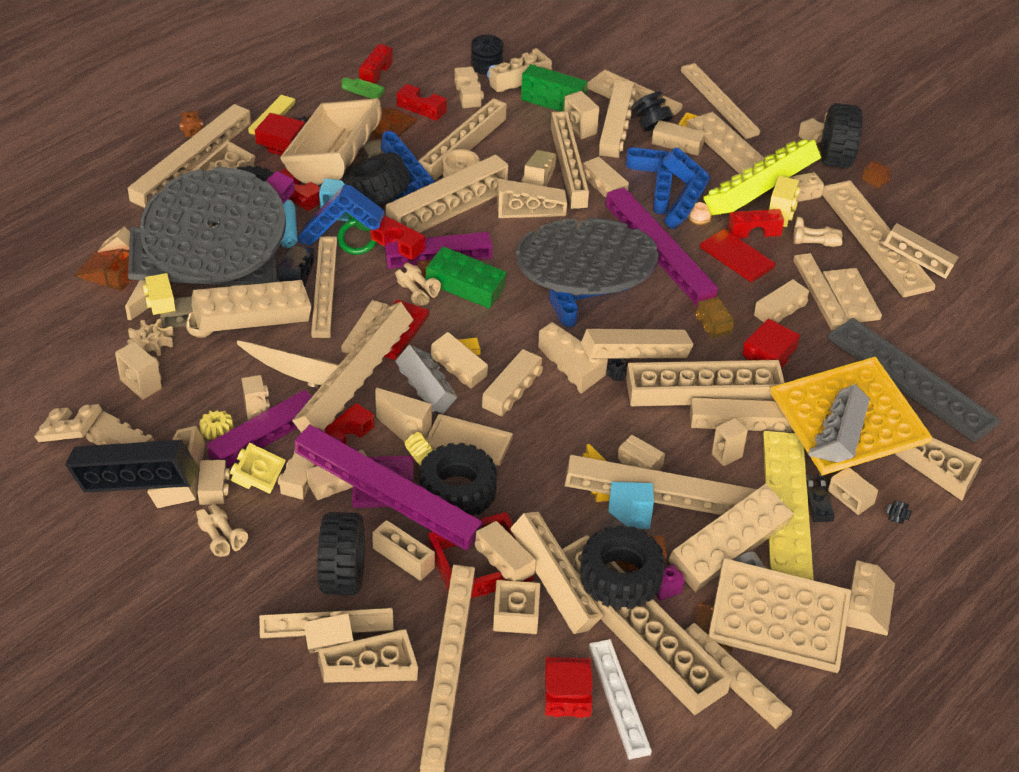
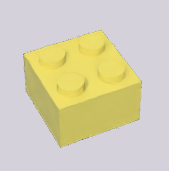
M779 176L772 193L769 210L780 209L784 218L783 226L787 227L788 222L793 220L801 188L798 187L799 180Z

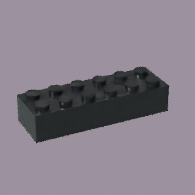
M183 440L76 446L73 448L65 464L84 493L191 487L199 470Z

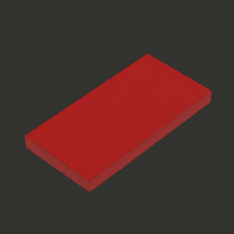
M725 229L700 243L702 250L751 283L775 268V262Z

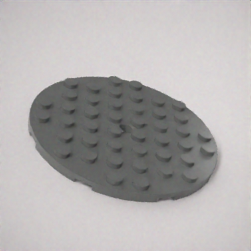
M214 167V170L207 171L199 169L173 179L165 184V188L162 191L153 195L141 217V241L151 262L162 272L175 279L195 284L228 282L255 271L276 252L283 240L286 228L284 206L275 189L268 182L257 178L253 173L229 167ZM213 222L218 223L217 225L212 226V228H210L209 226Z
M575 218L541 225L539 230L528 232L520 240L516 249L517 265L527 278L541 286L553 289L555 292L571 293L572 295L619 293L622 290L636 286L654 273L659 257L657 245L646 233L638 228L635 230L628 228V224L601 218H587V221H576Z

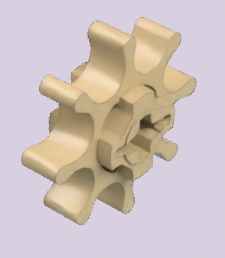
M157 319L155 324L146 325L145 320H141V328L139 330L128 329L129 338H131L127 340L128 345L136 342L148 352H151V350L155 351L157 356H161L160 348L162 346L173 347V340L170 337L174 335L173 327L163 328L161 319Z

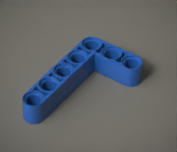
M386 131L383 133L381 150L383 153L394 152L400 155L411 178L407 189L402 191L399 196L394 197L390 203L435 182L394 132Z
M629 148L626 156V167L632 170L657 172L653 211L657 214L667 213L673 172L664 165L663 158L669 151Z
M679 148L672 149L663 158L664 165L686 184L664 219L666 225L671 229L677 228L688 217L710 180L709 174Z
M344 185L304 225L298 240L302 245L308 244V246H311L345 211L367 228L372 230L378 229L385 214L384 210L354 187Z
M549 289V300L560 322L566 327L575 326L577 323L578 306L575 300L603 295H572L571 293L555 292L553 289Z

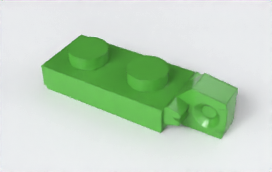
M344 77L341 80L342 89L370 99H379L385 93L383 86L358 78L352 80Z

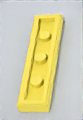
M280 95L248 128L249 133L255 135V129L269 113L284 116L295 104V99Z

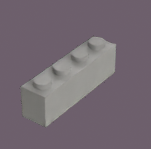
M409 344L395 361L400 367L399 371L407 376L409 379L408 383L417 390V395L425 402L432 404V412L437 411L444 414L455 401L457 395L450 383L445 381L446 376L439 371L440 366L438 363L433 362L434 359L431 354Z
M856 384L839 391L830 408L832 414L824 420L822 425L825 428L822 434H817L814 440L817 444L815 448H810L809 456L838 463L855 456L870 398Z

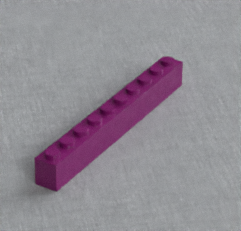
M625 187L607 192L606 207L620 222L628 224V228L633 230L638 228L653 239L659 253L658 264L697 307L716 301L717 285L682 250L678 243L669 236L668 232L655 221L650 213L642 207L641 203Z
M310 424L295 439V453L464 550L468 551L476 541V531L482 528V521L476 516L462 511L458 506L446 502L442 497L430 493L423 486L414 484L405 476L398 475L389 467L375 462L373 458L361 454L355 448L345 445L339 439L329 436L320 428H315Z

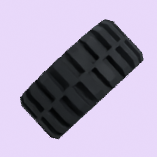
M834 103L830 106L826 115L821 141V162L824 165L849 168L854 164L861 137V108L855 105Z
M387 152L371 156V158H366L362 162L355 164L354 167H351L344 174L342 182L345 185L354 187L376 205H382L399 196L402 191H405L410 184L411 178L401 156L394 152Z
M448 443L447 446L441 445L437 447L436 451L432 450L422 460L419 467V486H423L430 493L442 497L446 502L458 506L469 515H479L484 512V508H489L495 499L497 468L495 463H493V459L486 455V452L481 448L478 450L476 446L471 444L467 446L465 443L456 445ZM450 477H465L472 480V482L465 485H451L444 482V480Z
M328 512L322 518L318 540L317 573L319 589L325 595L354 596L361 589L364 572L365 527L363 516L359 513Z
M618 525L617 528H612V526L606 527L604 531L599 530L594 533V536H591L586 541L581 556L580 580L582 585H584L585 591L589 595L592 594L591 597L597 602L601 601L602 605L607 607L609 605L615 606L614 609H621V607L633 609L636 605L640 607L645 605L646 601H651L661 588L665 567L663 550L659 544H656L657 541L652 536H647L648 533L643 530H636V527L630 526L625 528L624 525ZM613 561H625L635 565L639 570L633 573H618L609 569L606 564Z

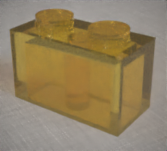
M719 297L698 302L696 317L701 321L704 330L709 333L711 338L732 334L734 319Z

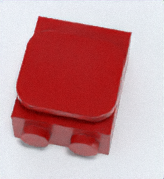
M269 113L255 129L256 144L266 146L268 152L282 156L304 127L305 122Z
M768 318L744 342L742 356L746 357V361L779 360L782 369L787 364L789 356L798 348L800 334Z
M546 657L545 716L591 717V658Z

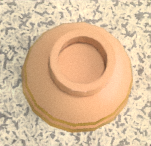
M698 202L694 205L687 218L693 224L704 225L711 221V212L705 203Z

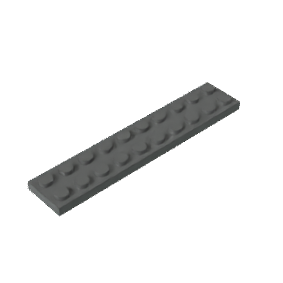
M855 318L850 319L829 333V340L859 361L876 356L898 389L974 443L999 425V418Z

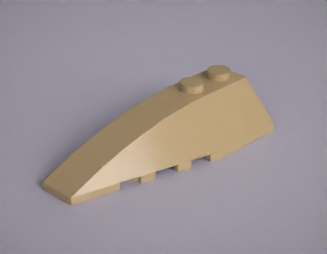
M238 340L237 345L264 364L286 375L308 382L307 385L319 388V385H323L339 366L337 363L305 357L300 354L287 353V351L271 349L267 346Z

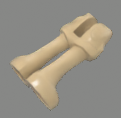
M802 217L796 218L793 244L820 243L823 246L830 247L842 245V230L830 227L823 229L805 227Z
M406 262L403 265L407 271L406 273H403L400 269L395 272L399 285L408 288L412 292L411 300L417 306L428 304L430 299L414 282H418L432 298H435L440 291L441 284L436 278L426 280L421 275V270L418 266Z
M212 504L208 506L210 515L207 514L205 509L196 512L197 524L200 529L208 532L213 540L210 544V549L214 555L218 557L227 556L230 553V546L234 551H238L246 544L248 540L247 532L242 528L232 530L227 522L228 516L226 512L217 505ZM216 528H220L227 540L220 536Z

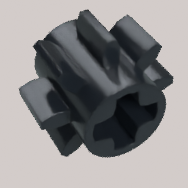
M622 358L612 359V363H607V376L611 377L614 381L624 380L625 376H627L628 362H625Z
M894 500L893 505L888 503L885 512L889 514L888 520L903 524L904 520L909 521L912 513L911 510H908L909 504Z

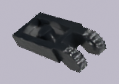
M806 474L808 503L813 522H833L835 516L828 489L825 486L824 475L818 474V486H813L811 474Z

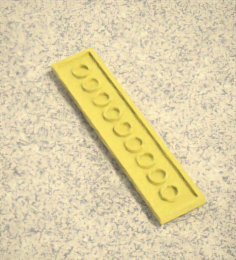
M764 431L765 484L773 490L794 514L788 525L768 539L769 570L814 581L804 446L796 433Z

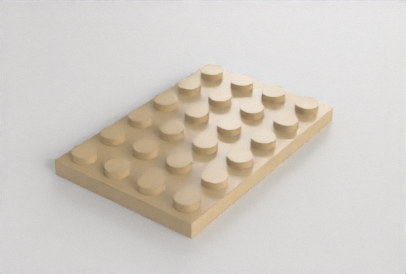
M724 558L708 639L728 646L838 673L840 670L851 590Z

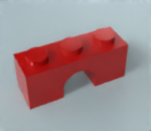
M378 44L359 67V79L377 84L380 80V71H387L393 63L392 47Z
M406 84L396 93L398 107L437 121L447 112V98L432 94L428 98H421L420 88Z
M287 168L280 171V173L294 179L295 191L288 198L289 200L307 211L320 205L319 186L312 182L300 185V180L295 178Z
M780 209L730 212L727 229L729 233L738 239L748 238L749 232L755 227H761L765 237L781 236L784 218Z
M385 215L379 228L371 229V240L383 246L390 242H398V254L410 260L415 259L426 250L425 235Z
M356 403L326 426L324 433L339 439L347 445L346 434H354L362 438L374 428V414Z

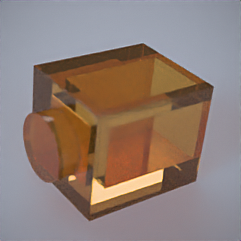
M873 160L865 167L862 181L880 189L890 180V167Z

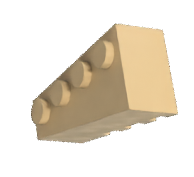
M535 48L532 50V53L526 52L519 59L512 58L510 63L503 62L490 68V86L496 92L517 88L522 85V73L530 64L552 70V60Z
M551 322L539 331L538 347L551 361L557 364V368L568 376V380L577 386V390L583 393L606 376L608 359L588 358L581 345L582 341Z

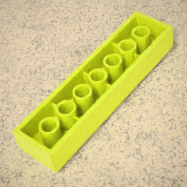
M803 139L797 143L792 141L786 144V148L783 147L776 150V154L764 157V161L754 163V167L746 168L742 171V174L734 175L731 177V181L721 183V187L709 190V194L704 196V200L711 215L734 212L773 188L779 176L789 178L820 159L821 156L815 140L807 141V139Z

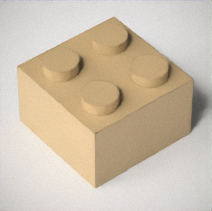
M582 91L565 96L564 112L568 111L573 132L580 139L597 134L598 105Z
M132 342L115 352L120 380L142 400L162 389V377L158 368L159 362L156 357L148 354L143 346L140 347L136 342Z
M497 580L493 631L537 634L540 583Z
M343 611L330 613L328 618H321V615L308 618L307 622H303L310 653L353 642L349 614H344Z

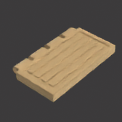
M439 414L426 439L435 451L437 447L441 445L447 446L448 443H454V445L459 443H465L467 446H470V444L477 447L476 449L479 450L481 448L484 450L486 455L493 459V463L500 466L513 439V433Z

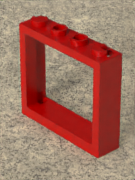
M507 512L479 519L482 521V528L497 521L515 539L510 530L513 523ZM435 532L428 533V547L435 552L436 566L449 593L452 570L443 553V549L457 545ZM501 572L475 578L471 598L495 592L497 580H509L505 579ZM534 575L521 582L534 581Z

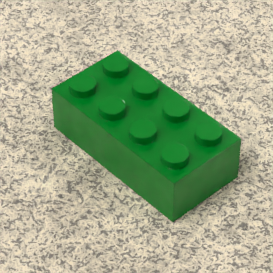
M530 64L522 73L521 100L564 112L565 96L582 91L587 96L588 81Z
M442 246L427 266L425 279L436 278L441 284L440 289L490 309L505 288L507 272Z

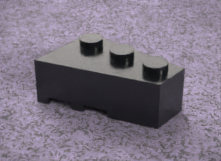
M292 246L278 266L279 276L277 282L302 280L305 287L314 264L313 248Z

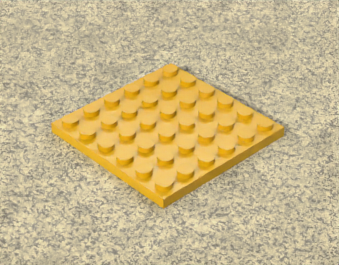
M876 356L770 387L772 397L807 453L810 448H815L817 443L814 440L817 434H822L825 428L822 424L832 414L830 408L840 390L856 384L870 398L855 456L839 463L811 457L821 475L930 443L932 440L931 434Z

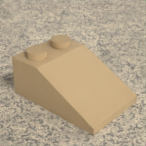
M376 388V418L404 442L410 435L416 432L422 433L427 438L432 428V404Z

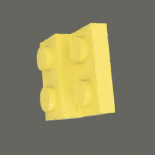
M249 443L246 450L241 449L237 457L240 462L239 464L234 463L229 473L233 475L231 481L247 489L253 485L270 494L286 460Z

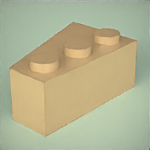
M537 150L525 165L522 183L547 187L556 167V154Z

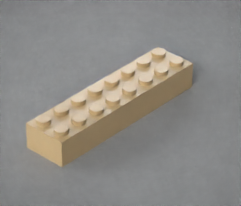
M495 154L387 204L386 216L419 233L496 197L498 178L508 180V164Z
M779 360L628 363L626 376L630 406L691 405L692 398L775 401L770 393V387L785 383Z

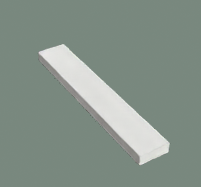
M611 639L589 643V650L628 759L651 755L648 739Z

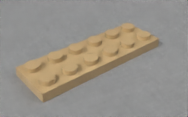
M603 70L588 82L587 89L611 99L615 80L632 81L610 71ZM634 83V89H637L636 98H633L634 103L655 91ZM666 96L662 97L666 99V103L662 107L669 106L673 115L682 110L681 103Z
M714 112L687 120L689 128L705 132L704 142L739 174H742V171L746 168L754 167V163L765 160L760 153Z

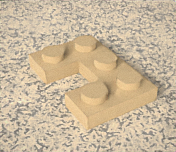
M99 404L84 405L72 420H68L72 415L69 408L53 409L34 437L38 442L82 438L86 435L102 409Z

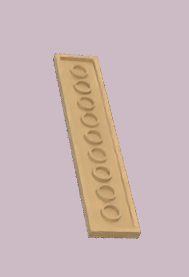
M851 180L823 186V197L903 298L935 289L936 285L918 263L883 245L891 230Z

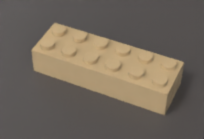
M302 280L193 290L191 303L199 333L309 321L311 304Z
M764 484L674 549L668 561L671 565L674 564L678 571L682 572L685 581L696 593L720 575L724 558L735 561L742 554L753 551L788 525L794 514L767 484Z

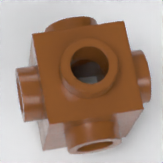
M197 111L181 113L182 121H179L180 131H184L185 137H193L203 129V121L199 119Z

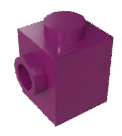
M674 564L664 568L661 588L655 594L659 601L682 593L685 579L682 572L678 571Z

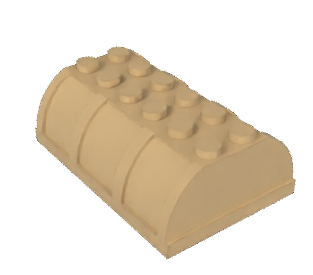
M379 99L321 103L280 157L282 163H284L288 171L295 178L305 184L312 182L320 185L323 183L324 178L340 180L346 168L356 158L360 148L369 139L371 132L380 123L382 114Z

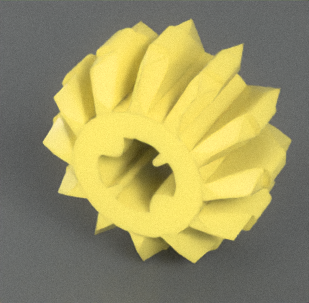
M218 409L216 412L209 410V414H203V418L199 423L201 434L208 441L216 439L234 429L231 415L227 414L226 411L219 412Z
M420 432L410 435L405 441L406 448L419 465H421L422 460L432 450L435 451L426 437Z

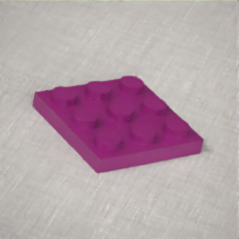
M412 456L371 457L375 462L389 467L393 472L400 476H405L414 483ZM352 487V508L389 507L358 488Z

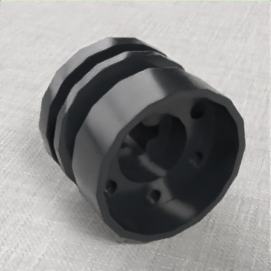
M480 35L472 40L471 67H473L475 72L487 75L490 66L503 63L504 44L499 37Z
M662 91L645 95L632 105L633 111H637L635 113L636 117L644 116L639 120L644 132L653 130L659 120L668 122L674 117L669 106L662 107L666 103V99L662 98Z

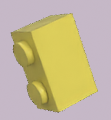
M168 274L145 277L146 285H143L144 295L149 296L146 297L147 307L152 309L153 315L175 311Z

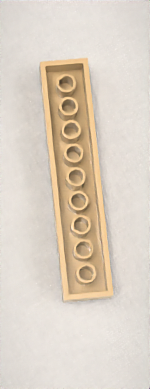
M588 535L562 549L579 578L581 575L582 550L586 541L590 538ZM614 561L606 564L609 569L615 572L625 573ZM593 599L603 615L601 620L694 715L728 693L731 676L653 599L649 602L646 601V604L640 607L636 605L633 609H626V607L614 609L615 606L609 605L607 607L602 605L601 601L597 602Z

